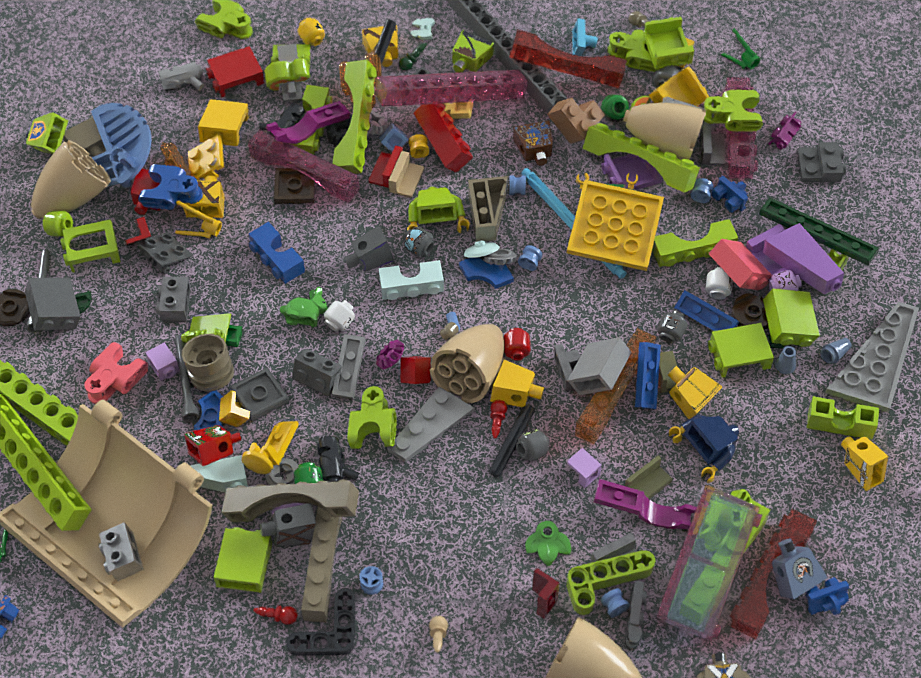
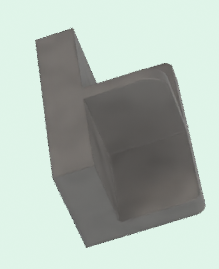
M563 344L554 345V359L565 391L573 390L574 388L567 380L581 356L578 350L565 352Z

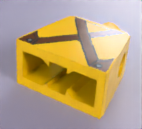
M397 24L382 62L384 67L391 66L393 64L392 59H398ZM384 26L362 29L363 45L371 60Z
M208 175L205 181H198V186L203 192L202 199L194 204H184L208 217L223 218L224 192L220 181H217L215 176ZM184 209L186 217L201 218Z

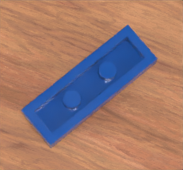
M684 290L674 307L713 331L735 328L740 322Z
M639 342L635 407L657 409L661 348L659 344Z

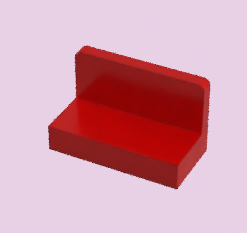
M395 145L392 154L380 153L370 175L369 183L389 188V178L403 151V147Z
M145 217L135 220L139 236L125 240L126 245L151 237Z

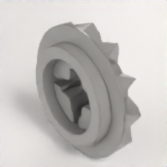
M372 109L369 117L370 127L368 132L382 135L387 129L388 123L385 121L384 116H380L379 112L376 113Z
M498 249L494 253L485 255L484 261L496 265L511 264L516 261V254L508 249Z
M282 458L279 465H273L272 471L265 474L266 481L269 485H276L278 483L294 484L293 475L294 471L298 468V464L292 459ZM281 469H283L285 474H288L285 481L282 477H279Z

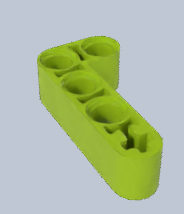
M642 550L572 568L568 573L566 585L574 611L580 615H588L592 612L595 603L594 590L649 577L656 562L654 555L650 551ZM619 566L625 567L627 572L621 573L616 568ZM602 572L605 577L597 578L594 573ZM579 577L583 582L580 584L574 583L572 578ZM584 598L587 599L590 602V604L581 605L578 602V600Z

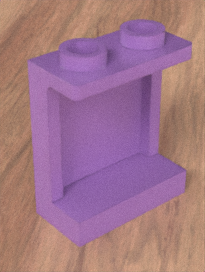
M609 154L604 155L602 170L604 174L608 175L609 184H626V188H628V183L626 182L628 173V180L630 182H634L636 174L638 175V182L634 185L636 190L662 183L663 177L655 167L637 155L630 154L612 160Z
M780 224L750 239L746 244V248L772 275L787 270L763 253L765 239L785 230Z

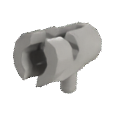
M196 62L174 66L172 71L168 69L158 71L164 90L175 89L186 84H192L198 90L204 88V84L199 81L203 71L200 64L197 65Z

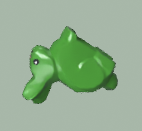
M321 287L310 291V300L297 297L290 300L287 305L280 307V312L285 316L287 324L317 326L320 314H324L328 309L325 300L322 298Z

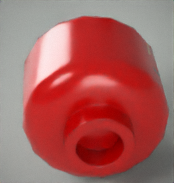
M512 328L504 335V353L507 357L519 361L530 354L531 341L526 331L521 328Z

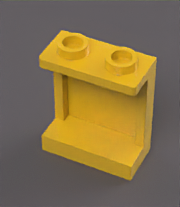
M690 67L679 71L649 94L653 103H662L663 98L670 97L694 106H699L710 97L706 88L702 86L696 73Z
M210 99L198 125L199 142L204 143L218 134L222 137V145L238 146L240 128L243 121H248L249 119L248 104Z

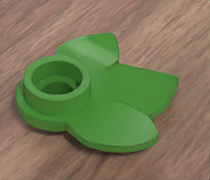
M551 521L539 523L536 532L530 535L526 541V553L538 552L541 561L547 566H550L555 561L558 552L565 555L571 553L569 538L559 532L556 524ZM549 528L551 534L545 535L543 529Z

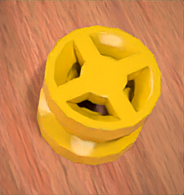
M416 134L409 138L410 155L413 158H424L429 154L428 140L425 135Z

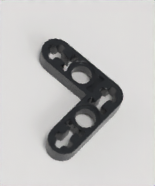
M342 588L335 594L333 631L291 633L286 639L288 652L294 656L350 654L355 648V593L349 588ZM343 596H348V599H350L347 601V610H343ZM342 617H349L351 619L350 625L345 627L339 625L338 621ZM342 633H346L348 644H346L345 648H342L341 644H339L342 643ZM307 639H310V649H307ZM318 639L327 641V645L323 649H317L314 643ZM295 640H300L299 648H294Z

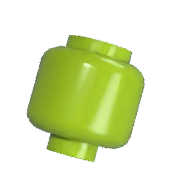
M50 211L43 219L44 231L49 236L64 237L63 229L73 228V219L66 211Z

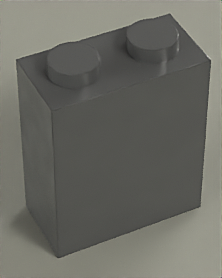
M70 277L29 278L25 294L34 330L76 329L80 313Z

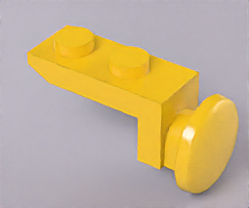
M297 421L277 423L261 449L256 443H252L249 451L242 454L241 460L245 467L258 474L270 473L273 465L280 464L299 423Z

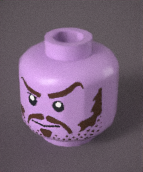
M791 270L773 274L768 282L770 291L772 289L798 291V287H801L799 275H795Z

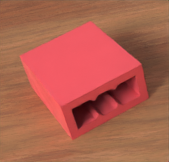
M721 239L709 253L740 288L761 290L767 286L768 280L772 277V274L742 242Z

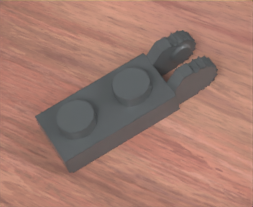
M637 580L634 582L630 592V607L628 608L624 645L630 650L636 649L642 638L643 631L639 626L643 624L644 612H641V604H645L647 591L643 590L644 582Z

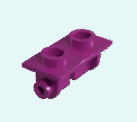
M796 111L790 116L786 115L780 121L781 127H777L771 133L772 139L768 145L774 142L778 149L787 147L792 137L801 128V121L794 118L797 113Z

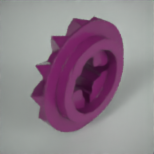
M397 339L390 341L388 345H384V348L380 350V354L376 357V365L380 369H387L395 365L402 357L404 344Z

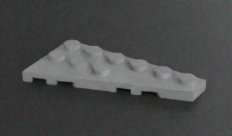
M898 302L885 317L881 325L875 329L871 337L865 341L851 358L847 366L841 370L833 383L827 387L825 393L865 406L877 407L879 410L889 413L919 308Z

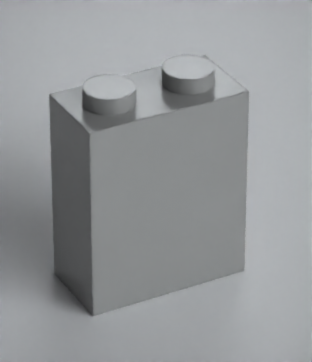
M620 337L588 343L567 381L579 395L612 390L631 351Z

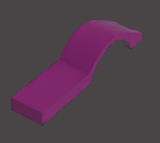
M340 101L307 111L300 122L292 127L280 128L276 122L267 124L266 129L275 136L277 141L295 144L308 139L319 128L349 119L351 112Z
M599 479L593 501L597 504L638 515L640 519L648 524L668 529H693L694 523L690 522L691 514L697 511V507L688 504L677 507L656 504L649 500L643 491Z

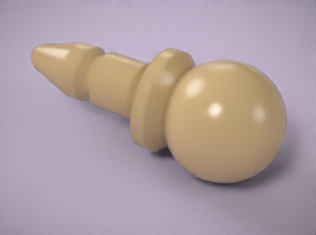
M442 616L433 617L429 624L430 635L433 638V647L436 653L442 648L443 638L446 637V630L448 628V622Z

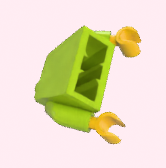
M431 186L426 190H420L418 197L409 204L408 219L411 225L408 226L407 231L418 227L417 223L426 224L452 221L458 218L457 231L461 233V226H465L468 232L470 222L464 218L466 215L462 200L459 197L451 194L448 188Z

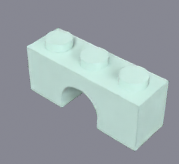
M440 260L420 263V273L412 278L403 276L399 266L379 268L383 300H395L399 297L407 296L416 297L422 294L434 295L444 292V279Z

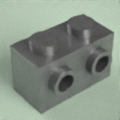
M163 277L162 285H159L158 294L161 297L160 302L156 304L157 315H160L162 322H187L191 291L188 277Z
M125 522L99 533L101 539L99 548L103 556H105L104 568L108 575H112L117 581H120L143 571L134 533Z

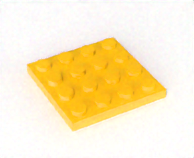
M584 180L567 247V254L647 271L664 197Z

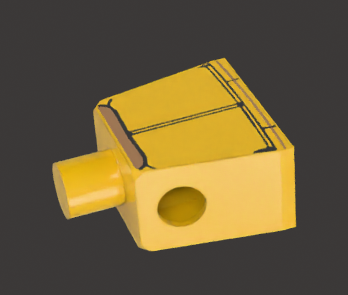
M676 366L668 374L676 383L669 391V394L688 419L694 417L722 388L720 384L696 367H693L685 375Z

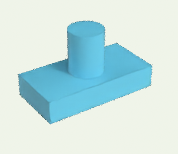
M577 19L572 30L573 59H580L586 46L595 48L597 45V37L585 35V20Z

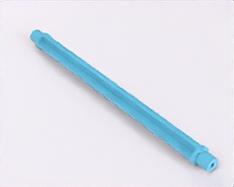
M525 168L521 174L526 175V182L572 230L575 215L534 172ZM603 262L620 279L626 276L627 272L623 269V266Z

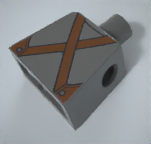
M309 503L274 511L272 522L260 523L261 536H273L277 546L311 544L316 524L312 504Z

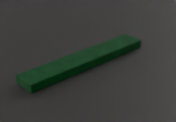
M769 197L759 211V215L786 228L800 223L816 242L867 266L870 265L879 252L878 247Z

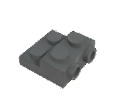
M819 142L818 147H798L797 156L801 182H841L842 176L846 174V163H842L841 159L844 157V149L839 148V142Z

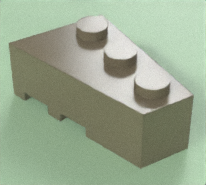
M508 176L468 180V197L476 242L494 241L497 238L507 195Z

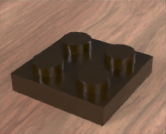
M315 167L275 168L274 204L314 203Z

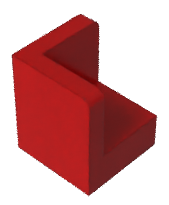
M401 357V383H430L431 357Z

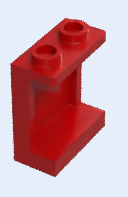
M250 46L207 60L208 68H206V73L209 79H213V88L215 92L219 91L222 98L225 97V89L255 80L257 86L265 84L263 71Z

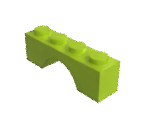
M306 85L302 98L303 108L307 112L331 104L333 97L330 96L329 88ZM324 127L317 129L313 135L300 143H289L290 155L313 158L315 151H319V137L323 136Z
M730 219L711 223L709 233L697 241L680 239L672 232L655 236L652 252L659 267H670L679 262H691L701 257L709 258L711 257L709 255L710 251L721 239L738 241V236Z

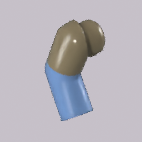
M455 312L446 314L448 324L440 331L441 337L445 340L454 337L460 331V325Z

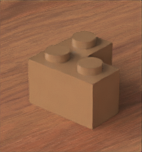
M572 97L557 102L547 114L569 143L584 140L588 128L597 125L605 116L594 100L578 106Z

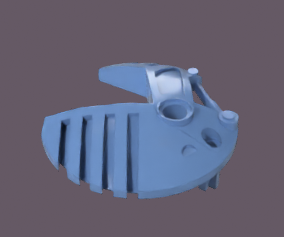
M121 103L103 104L93 109L91 113L106 152L94 156L92 159L97 165H102L111 180L108 186L120 184L128 188L132 183L131 180L140 172L147 161L151 149V131L145 118L137 110L134 111L131 106L126 105L123 107Z

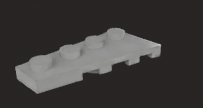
M438 387L396 437L395 445L388 447V452L404 462L409 461L425 449L429 443L441 437L449 428L460 423V420L465 416L472 414L474 407Z

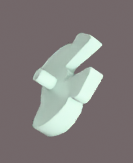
M432 18L416 19L412 24L413 26L420 27V30L411 31V35L421 40H431V27L435 25V20Z

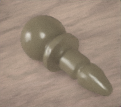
M634 11L629 15V22L638 27H645V23L649 22L647 17L639 11Z

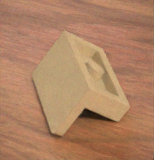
M402 151L389 178V192L412 197L424 167L410 163L408 152Z

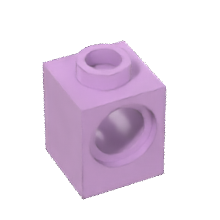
M165 342L146 352L148 362L160 381L171 378L179 372L177 360Z

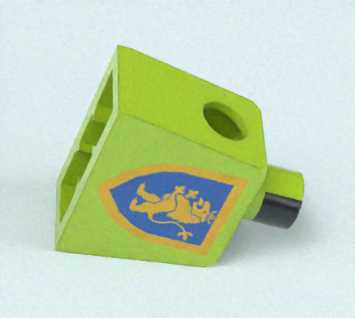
M53 112L35 118L30 131L26 133V144L38 151L53 154L62 143L68 120Z

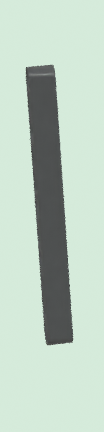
M446 0L477 36L494 43V55L547 114L557 102L567 99L478 0Z

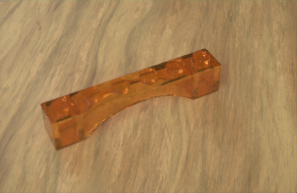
M639 328L636 329L626 345L630 349L631 354L612 390L596 392L576 422L575 436L593 445L596 443L620 397L637 373L639 342L655 344L656 336Z

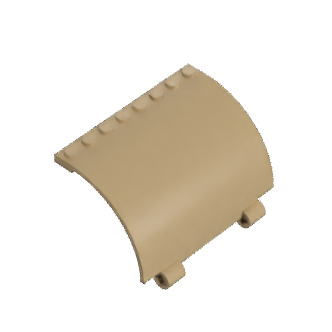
M101 400L95 404L92 410L84 404L79 406V415L73 435L56 463L92 509L80 530L61 531L52 517L45 511L40 501L34 496L33 492L29 493L17 504H11L0 512V525L123 628L147 609L183 570L206 530L212 504L196 493L204 481V477L187 463L180 464L176 469L171 467L121 428L118 424L122 419V413L106 400ZM125 522L134 533L143 571L117 581L112 575H108L104 568L106 559L99 548V543H101L99 533Z

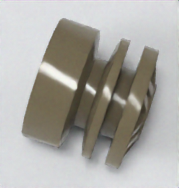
M214 334L196 336L188 341L182 349V358L192 385L198 390L206 392L218 390L226 386L233 378L234 367L225 341L220 336Z

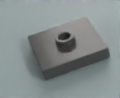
M268 368L230 386V391L236 392V400L241 407L250 411L249 418L251 421L289 402V397Z

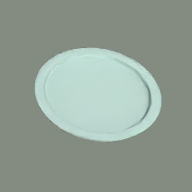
M485 241L475 242L474 246L465 250L464 256L469 258L481 257L494 253L500 247L493 242L485 243Z

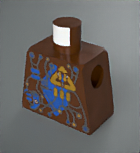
M549 120L513 127V141L525 161L535 160L538 166H543L548 162L547 157L552 156V136Z

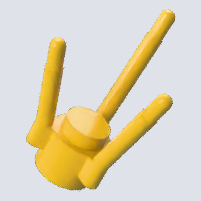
M180 201L176 202L179 206L201 217L200 219L203 220L201 229L204 232L176 230L175 234L200 236L208 239L211 238V235L217 236L222 227L221 221L208 217Z

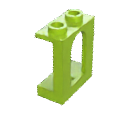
M111 219L63 229L64 238L60 240L62 249L67 252V254H63L65 265L70 266L72 273L75 272V264L111 257L113 264L121 262ZM105 231L108 245L80 251L72 250L70 247V241L75 237Z

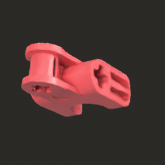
M116 342L111 343L90 365L89 371L92 375L85 381L84 385L88 392L89 400L91 403L96 404L101 400L107 401L116 391L122 394L128 393L148 372V363L137 358L128 365H118V361L123 357V349L120 344Z

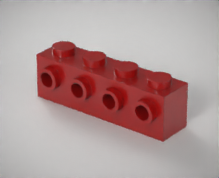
M429 97L413 114L444 166L454 172H458L473 158L469 151L470 146L462 140V133L453 125L454 120L445 112V105L441 101H435Z

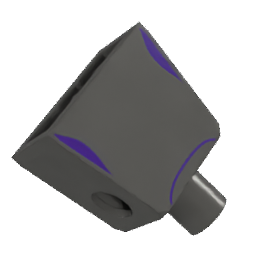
M379 226L351 243L354 253L344 257L349 269L360 264L364 272L394 261L387 239Z

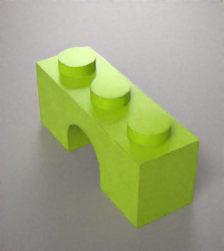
M812 397L808 409L806 428L873 439L878 427L879 408L857 404L856 408L852 411H840L834 407L835 400Z

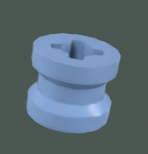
M510 175L509 195H514L515 193L526 194V175H521L520 177Z
M697 179L691 192V198L700 203L709 202L714 184L708 179Z
M527 245L522 251L523 255L518 259V264L524 269L534 271L537 269L538 261L542 259L543 254L537 247Z
M368 566L360 573V586L365 593L369 595L376 594L382 590L383 575L377 567Z
M619 588L609 591L600 599L602 605L607 607L609 617H616L630 607L628 601L623 599V593Z

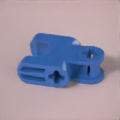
M153 164L150 166L148 173L152 180L160 183V185L154 189L142 190L138 200L147 208L172 210L177 201L189 204L199 202L203 197V192L198 186L197 179L187 175L182 168Z

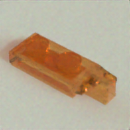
M163 142L160 149L166 158L165 165L180 167L185 170L187 175L191 176V171L186 166L173 142Z

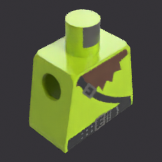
M462 30L452 50L453 70L458 74H462L465 69L476 72L494 56V43Z

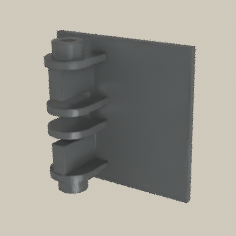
M169 232L136 241V244L140 246V254L145 256L153 266H156L160 273L168 274L171 270L170 264L193 256Z

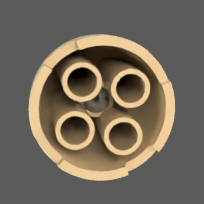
M649 103L634 106L631 108V111L626 110L623 121L626 122V127L632 135L642 140L643 144L659 147V151L663 153H674L681 160H690L706 110L676 103Z
M64 141L50 157L37 180L32 196L31 212L38 219H44V216L50 211H66L69 213L81 207L108 186L111 182L108 173L102 165H97L89 156L90 153L73 141Z
M482 324L466 329L448 340L432 357L430 374L437 387L462 397L461 400L466 403L480 401L492 386L502 363L504 354L502 331L496 325Z
M578 617L545 678H642L631 659L611 638L589 622Z

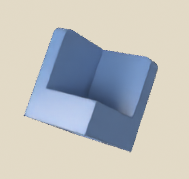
M393 123L380 136V142L392 152L395 145L403 147L408 141L407 135Z

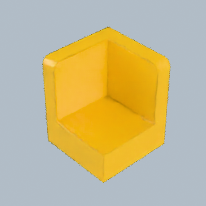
M231 390L220 400L219 421L239 427L249 420L250 411L241 408V405L235 401L236 392Z

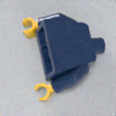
M698 414L682 423L680 428L677 426L671 427L669 436L678 434L672 440L673 443H679L684 433V436L708 465L713 464L712 467H705L701 474V478L706 473L711 474V477L707 480V483H711L714 480L715 472L717 470L721 471L731 461L736 450L735 443L738 440L739 430L734 424L728 425L720 416L709 417Z

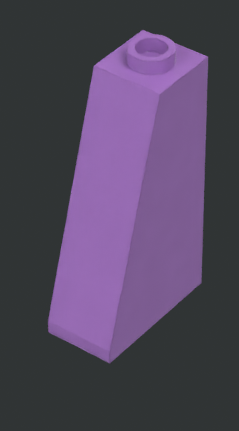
M800 223L765 239L763 253L785 269L791 270L795 275H799L800 279L821 293L826 294L830 291H836L841 287L844 272Z

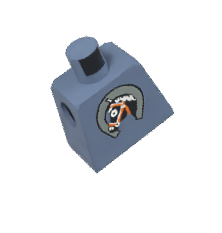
M785 539L778 544L782 555L772 561V566L781 597L795 599L827 579L825 572L808 547H795L792 539Z

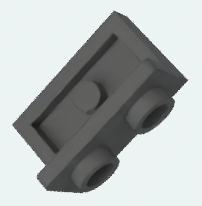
M305 349L295 358L292 379L329 396L333 391L335 376L341 371L342 366L314 351Z

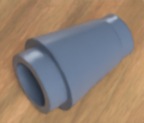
M847 338L826 344L820 352L821 357L828 364L837 363L851 349L852 344Z
M791 346L785 347L775 361V367L780 373L790 374L796 369V350Z

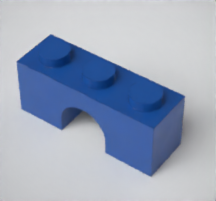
M270 222L248 233L250 249L253 253L257 252L260 255V259L265 266L269 265L276 279H281L286 284L305 272L304 260L292 247L284 252L275 251L282 246L281 236Z

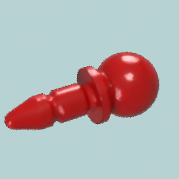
M495 400L490 406L492 412L490 418L493 419L492 435L494 439L500 433L501 422L505 420L504 414L508 409L506 402L503 400Z
M277 606L276 609L266 607L254 608V612L258 615L275 617V622L281 621L285 625L295 623L298 618V613L292 606H285L283 608L282 606Z

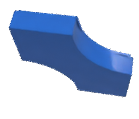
M479 257L468 258L459 262V267L467 281L483 280L490 283L495 289L514 282V277L506 264H489Z
M217 390L209 392L198 400V404L202 408V415L200 420L194 425V431L220 425L223 428L219 421L220 400L223 396Z

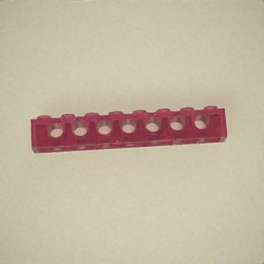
M520 70L381 76L377 78L375 95L382 107L524 99L528 82Z

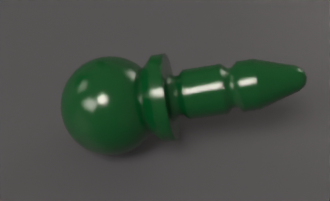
M422 43L411 54L407 53L405 57H402L398 63L399 68L404 71L412 69L413 63H417L415 58H418L425 50L427 44Z

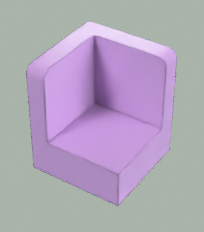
M583 448L568 460L567 464L579 474L578 483L584 488L600 476L601 464Z

